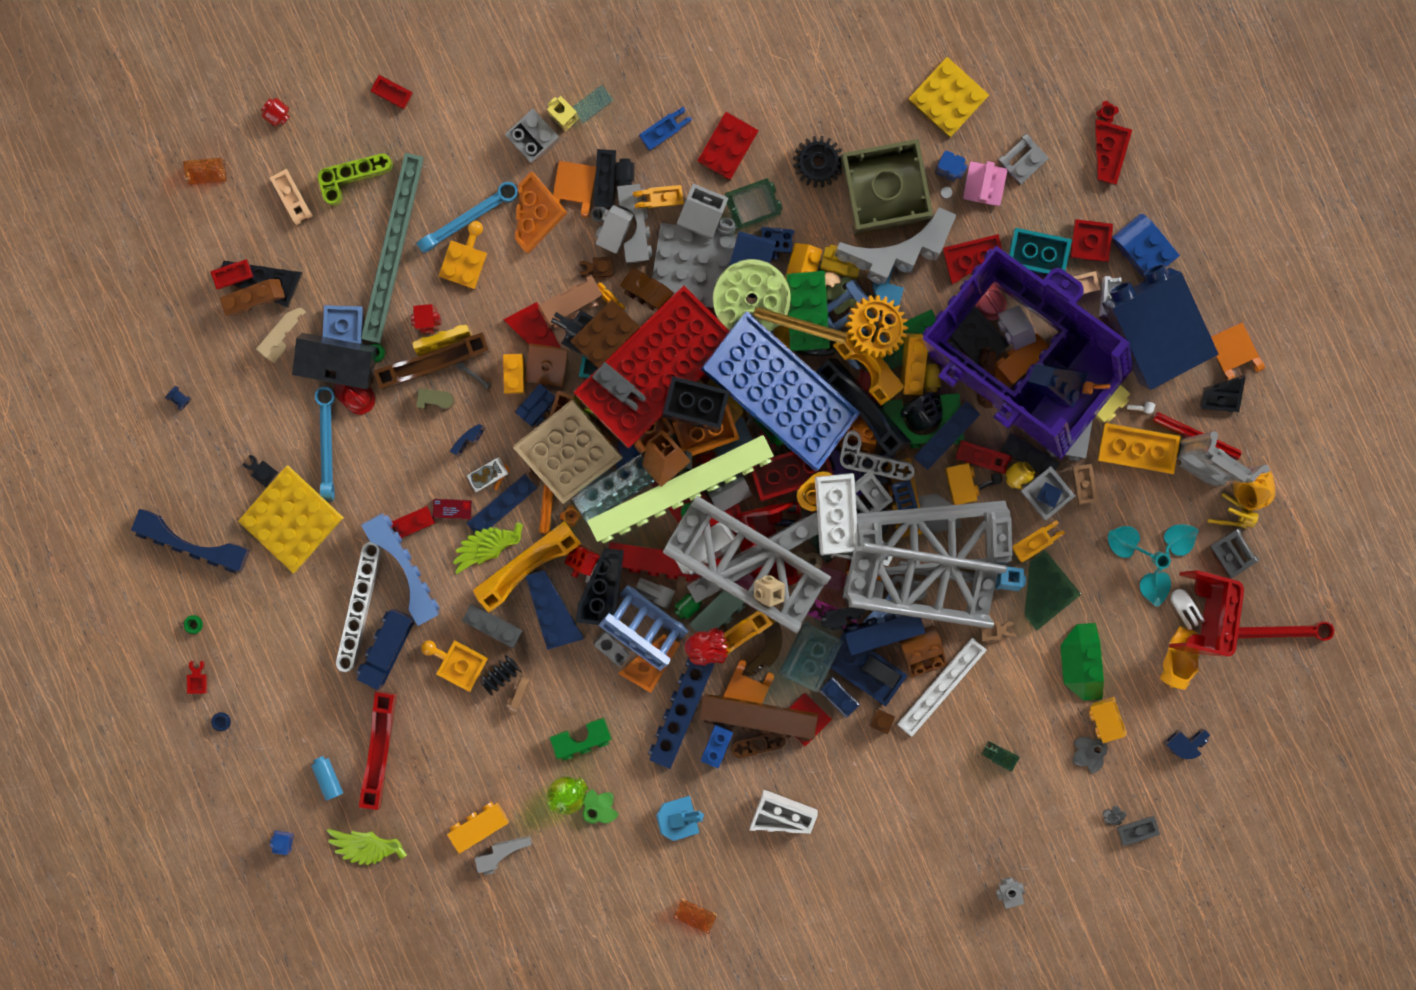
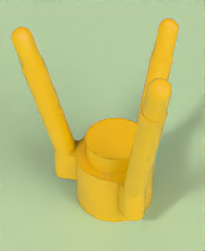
M1222 493L1224 498L1243 509L1240 512L1228 508L1229 512L1239 516L1238 520L1241 523L1207 520L1208 523L1237 526L1246 529L1247 526L1253 528L1256 525L1258 513L1245 509L1237 500Z

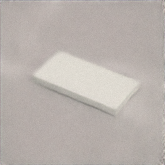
M854 474L815 477L820 555L856 551L859 543Z

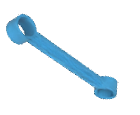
M512 182L502 183L497 193L436 232L420 239L416 244L422 254L430 251L441 241L502 202H513L518 196L516 186ZM505 186H512L515 190V195L511 198H504L501 195L502 189Z
M320 387L315 392V400L320 405V496L327 502H334L331 405L335 402L336 396L332 389ZM324 390L330 391L332 395L331 401L327 404L321 403L318 398L319 394Z

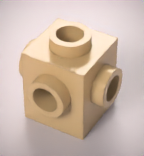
M769 575L754 582V599L769 607L784 602V583Z

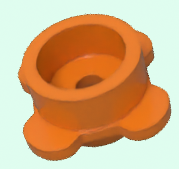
M571 504L567 506V510L564 513L560 514V519L565 520L569 527H575L576 522L583 517L582 512H578L574 505Z

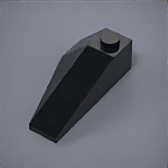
M604 548L578 602L576 623L599 625L608 613L614 615L616 612L624 550Z

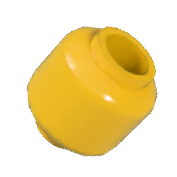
M1018 461L1006 471V483L1012 489L1022 490L1034 480L1035 471L1029 463Z

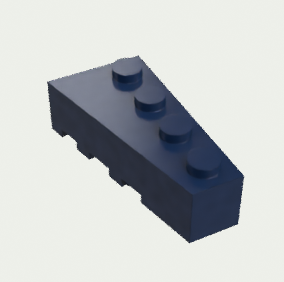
M546 570L526 575L547 650L585 639Z

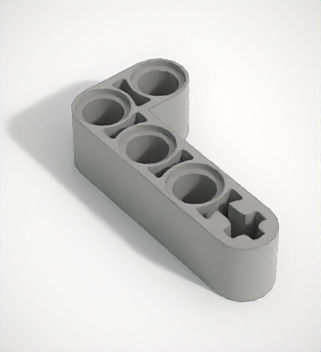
M850 430L844 435L840 452V463L844 468L866 473L871 471L876 475L900 480H909L914 476V468L910 462L861 452L860 434L857 431ZM851 435L858 438L857 443L854 445L847 442L848 437ZM851 454L854 460L852 463H845L843 457ZM870 458L873 464L870 467H864L862 461ZM884 462L892 464L889 471L881 469V465ZM895 464H898L897 467L899 469H904L905 466H908L910 472H906V475H903L901 470L896 469L897 473L895 474Z

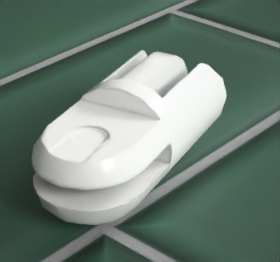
M1177 589L1171 594V602L1189 631L1192 627L1184 612L1195 627L1199 625L1190 610L1191 608L1200 622H1205L1200 611L1185 590Z

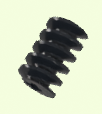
M507 655L504 656L505 663L501 660L498 661L500 667L493 664V672L488 669L486 670L487 677L480 674L481 683L491 696L493 695L492 689L496 692L499 691L498 684L504 687V680L507 682L512 681L510 675L516 678L518 676L517 671L522 673L518 664Z

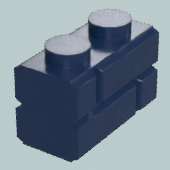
M539 383L517 408L515 413L532 428L535 425L538 427L545 420L543 416L546 412H551L555 396Z
M830 677L818 689L846 718L860 705L833 677Z

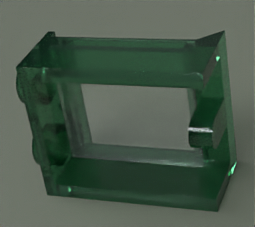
M768 178L724 194L725 197H728L726 204L737 232L780 217L783 210L780 200H776L774 195L776 193L775 185Z

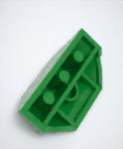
M1096 623L1076 624L1060 644L1063 684L1083 701L1103 699L1104 675L1101 642Z

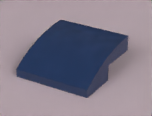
M478 424L469 429L457 440L450 452L461 456L469 441L477 444L486 427Z

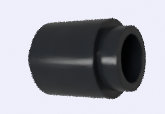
M619 159V162H616L615 168L617 186L633 185L635 163L631 162V159Z

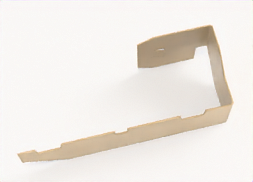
M300 307L286 313L256 350L265 358L275 363L286 350L287 345L282 342L286 336L285 332L289 333L298 322V316L300 314L304 315L306 311Z

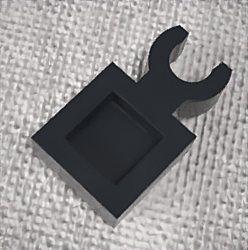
M249 455V458L253 460V464L249 466L243 463L242 465L246 469L253 470L254 472L251 476L265 487H268L279 472L264 460L259 464L255 456Z

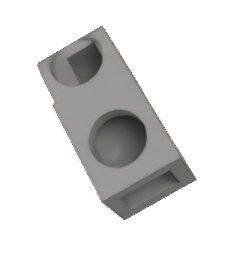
M605 630L593 642L596 648L618 666H621L630 657L629 652Z

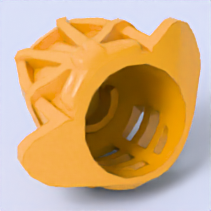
M1271 471L1260 474L1254 482H1233L1234 495L1238 502L1247 510H1259L1269 506L1274 500L1276 490Z

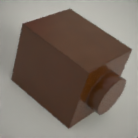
M876 708L869 726L888 734L895 716Z

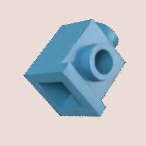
M1007 567L1006 573L998 574L995 589L1019 591L1026 583L1024 569Z

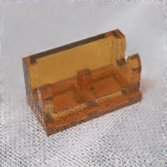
M222 158L183 161L185 181L188 182V185L227 181L225 160Z
M682 898L673 918L708 934L716 920L717 914Z

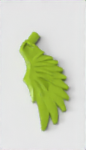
M516 523L514 531L504 529L501 531L496 527L494 529L489 527V530L482 528L481 532L475 531V535H468L469 540L461 541V545L464 546L456 549L457 553L462 554L453 561V564L460 563L455 573H460L476 562L480 565L486 560L498 558L504 548L518 544L521 539L523 524Z
M333 829L327 830L331 836L336 838L329 839L328 842L334 846L341 847V849L335 850V853L344 854L343 860L353 858L350 861L351 863L359 861V865H362L364 862H366V865H369L373 861V864H376L394 852L397 853L400 859L407 856L400 841L396 838L382 839L375 835L373 831L367 833L352 831L351 834Z

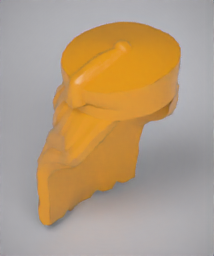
M1180 626L1169 644L1185 643L1190 635L1198 634V632L1193 629L1189 631L1187 628ZM1168 645V651L1163 661L1164 670L1159 678L1168 684L1170 688L1187 689L1190 684L1189 681L1199 671L1198 658L1200 654L1169 648Z

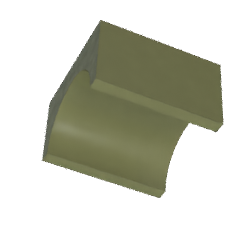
M919 139L842 153L840 162L842 163L849 192L854 235L927 222L931 219L933 211Z

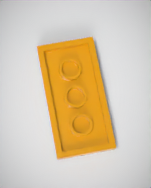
M1104 423L1097 461L1174 474L1181 436Z

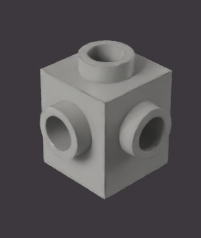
M1012 877L1002 879V883H998L999 889L996 890L997 898L999 901L1002 900L1005 909L1024 904L1022 895L1025 894L1022 883H1019L1017 879Z

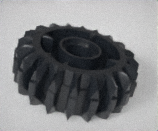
M813 136V143L807 138L805 140L807 146L800 143L799 147L802 151L799 149L795 150V153L799 156L793 157V161L798 162L793 164V168H799L795 172L796 176L803 174L800 178L801 182L805 178L808 179L806 182L807 186L813 181L814 188L817 187V182H820L821 188H824V181L830 186L832 184L830 178L837 181L838 177L835 173L838 175L842 174V171L838 169L842 168V163L839 162L842 155L838 156L842 149L835 150L836 142L832 146L829 145L831 142L830 138L825 143L823 142L824 136L820 137V141H817L816 136ZM819 157L823 159L824 164L816 166L813 160Z

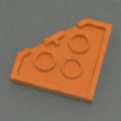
M530 172L518 184L517 191L519 193V204H517L516 220L518 221L515 240L526 253H530L567 214V211L534 172Z

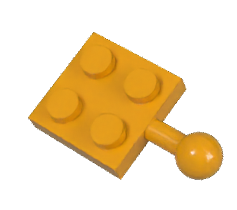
M473 221L468 225V232L470 234L466 245L450 241L439 277L476 289L488 253L473 248L477 236L483 232V225L478 221Z
M430 640L423 642L421 645L423 654L427 656L435 655L443 660L436 674L468 692H471L488 660V657L456 640L452 643L448 653L436 648V644Z

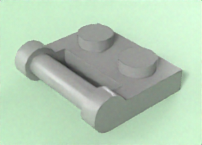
M1026 133L1021 137L1022 140L1006 155L997 159L1019 185L1049 159ZM1027 145L1030 150L1011 166L1009 161Z
M871 471L855 482L856 507L861 513L879 512L893 501ZM859 490L871 503L872 507L869 509L856 495Z

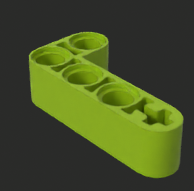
M377 154L321 169L318 173V180L323 199L331 206L339 205L343 199L340 185L389 173L393 168L392 160L386 154ZM382 160H385L386 162H388V163H385V167H384V168H383L381 165H379V164H382ZM369 164L368 172L362 173L360 171L361 166ZM345 169H350V176L347 178L342 177V172ZM326 174H332L330 182H324L323 178ZM331 192L337 193V198L334 201H329L328 199Z

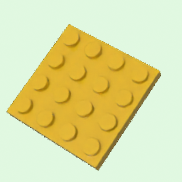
M286 466L238 522L294 574L344 517L291 467Z

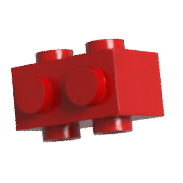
M433 304L413 306L414 314L411 315V324L417 331L423 333V335L434 334V331L439 330L438 326L441 325V315L438 314L437 308Z

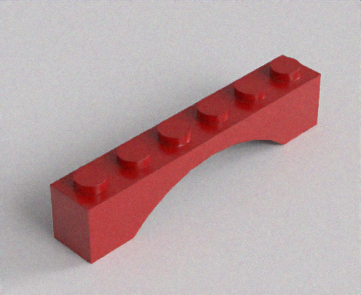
M375 692L370 744L361 787L359 808L373 810L381 808L397 693Z

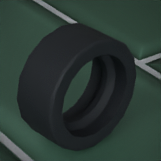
M871 656L868 657L862 666L864 671L890 688H893L900 677L899 674Z

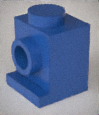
M275 830L274 836L270 840L272 853L282 855L291 853L294 833Z

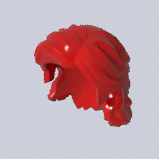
M714 627L709 631L693 634L685 643V651L689 656V660L696 665H707L709 662L724 663L728 657L727 653H729L726 649L728 644H723L727 641L724 638V632L718 631V628Z

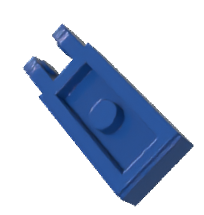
M681 107L672 114H668L639 134L640 139L649 152L681 131V128L692 121L691 117L685 118L679 124L674 120L684 114L686 111L684 107Z

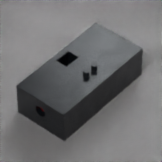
M301 333L296 338L292 375L368 389L373 383L377 347Z

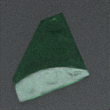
M1043 550L1029 562L1024 617L1037 631L1082 595L1046 550Z

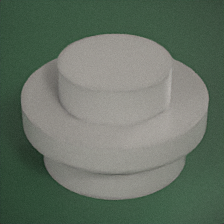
M730 218L720 219L717 230L723 235L733 234L736 228L734 221Z

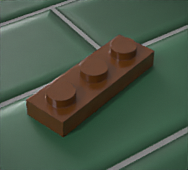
M989 347L982 348L979 355L981 368L995 377L996 351ZM977 393L978 404L984 408H993V404L988 399Z

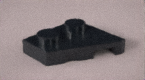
M1241 375L1203 388L1200 408L1239 413L1246 377Z

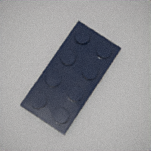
M844 632L823 661L824 664L885 707L908 676L873 650L851 655ZM869 656L900 675L893 688L888 687L862 669Z

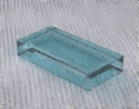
M601 85L572 108L577 111L579 119L584 124L614 100L603 85Z

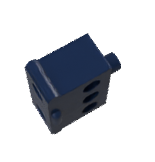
M762 227L760 229L762 238L778 241L780 244L779 247L774 248L772 259H779V252L791 253L792 238L795 233L793 229ZM784 242L789 243L788 248L783 247Z

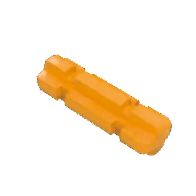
M601 282L597 284L602 293L601 298L607 304L613 300L623 311L625 310V306L621 302L619 303V300L609 290H606V287Z

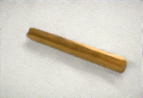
M756 307L753 313L755 318L844 344L847 340V333L767 309Z

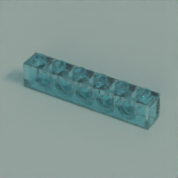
M645 451L572 498L586 521L614 508L655 481L642 466Z

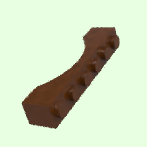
M481 332L433 352L374 370V374L379 388L385 390L490 353L491 351L485 334Z

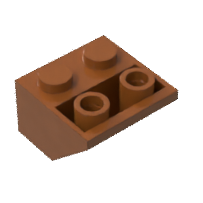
M661 429L647 441L642 466L662 487L691 461L669 435Z
M935 625L924 628V634L899 641L911 678L947 666L942 642Z

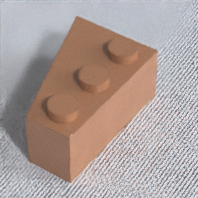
M592 275L588 276L586 281L571 286V289L559 293L539 305L538 309L549 328L553 326L554 328L559 327L551 323L552 318L557 319L554 317L556 312L566 318L571 317V319H575L580 310L588 309L590 311L598 306L602 293Z

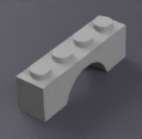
M640 184L617 186L620 208L634 214L637 221V229L634 236L624 243L626 264L649 262V257H652L651 245L647 246V238H650L649 226L645 227L644 220L648 219L647 207L635 209L634 205L642 202V200H646V196L633 197L632 193L645 190V188L641 189Z

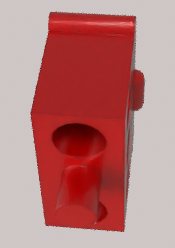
M579 545L568 553L564 563L574 569L571 576L575 578L578 577L579 573L591 576L600 556L589 548Z

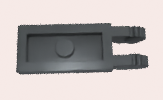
M606 362L603 363L592 377L620 402H624L634 411L638 409V406L627 398L628 395L632 393L643 402L646 399L640 391L635 389L634 385Z

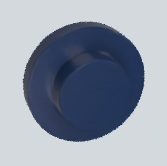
M224 712L216 713L211 720L212 727L217 731L227 730L231 725L230 716Z

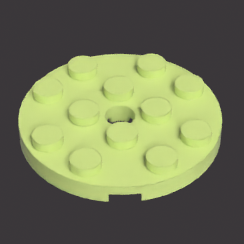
M747 259L732 264L719 276L713 290L715 313L720 322L729 331L744 312L747 311L753 316L756 307L787 315L790 307L791 295L786 279L776 267L761 260ZM754 293L757 295L755 303H748L746 301L748 294ZM755 318L769 331L779 326L778 324Z

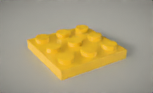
M946 57L908 100L951 138L989 97V94L950 58Z

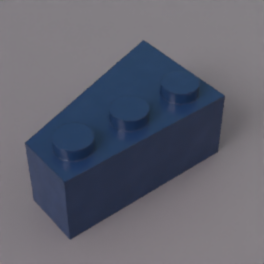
M1035 364L1028 382L1053 402L1073 408L1079 399V393L1088 372L1070 367Z

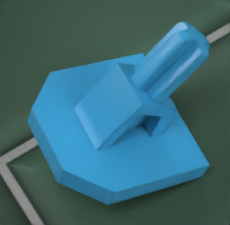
M690 796L662 803L656 814L660 834L671 841L698 834L697 822H702L704 817L700 810L694 811Z

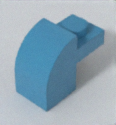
M893 265L885 285L873 282L872 289L875 297L879 295L880 300H882L886 296L887 302L889 303L894 300L893 306L896 307L900 305L904 288L889 284L894 268Z

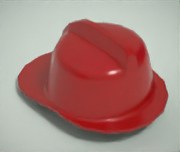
M334 383L335 396L354 414H366L374 407L376 399L370 387L363 389Z

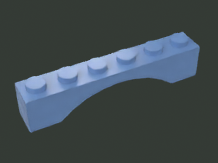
M382 512L362 523L361 526L370 542L390 552L404 569L410 588L408 610L417 626L436 617L439 614L438 609L440 607L436 599L432 600L428 594L431 592L426 582L422 583L419 577L421 573L416 565H412L410 561L412 557L408 549H403L400 544L403 541L399 533H394L391 528L393 523L388 515L385 516Z

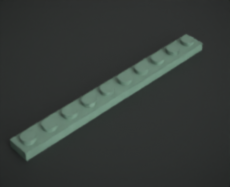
M409 153L404 155L361 337L363 340L381 344L423 167L424 157Z

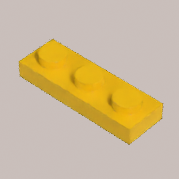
M467 324L458 325L451 330L440 331L430 337H421L417 341L412 342L416 354L421 356L472 335Z

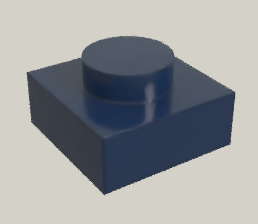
M1045 482L1036 500L1055 508L1063 491Z

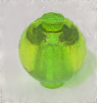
M569 776L557 778L548 788V802L546 804L552 812L556 811L561 815L574 814L583 806L585 792L589 788L581 777L577 779Z

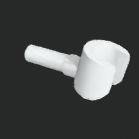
M1148 401L1145 402L1144 407L1136 405L1127 406V410H1139L1147 414H1151L1155 408V404Z

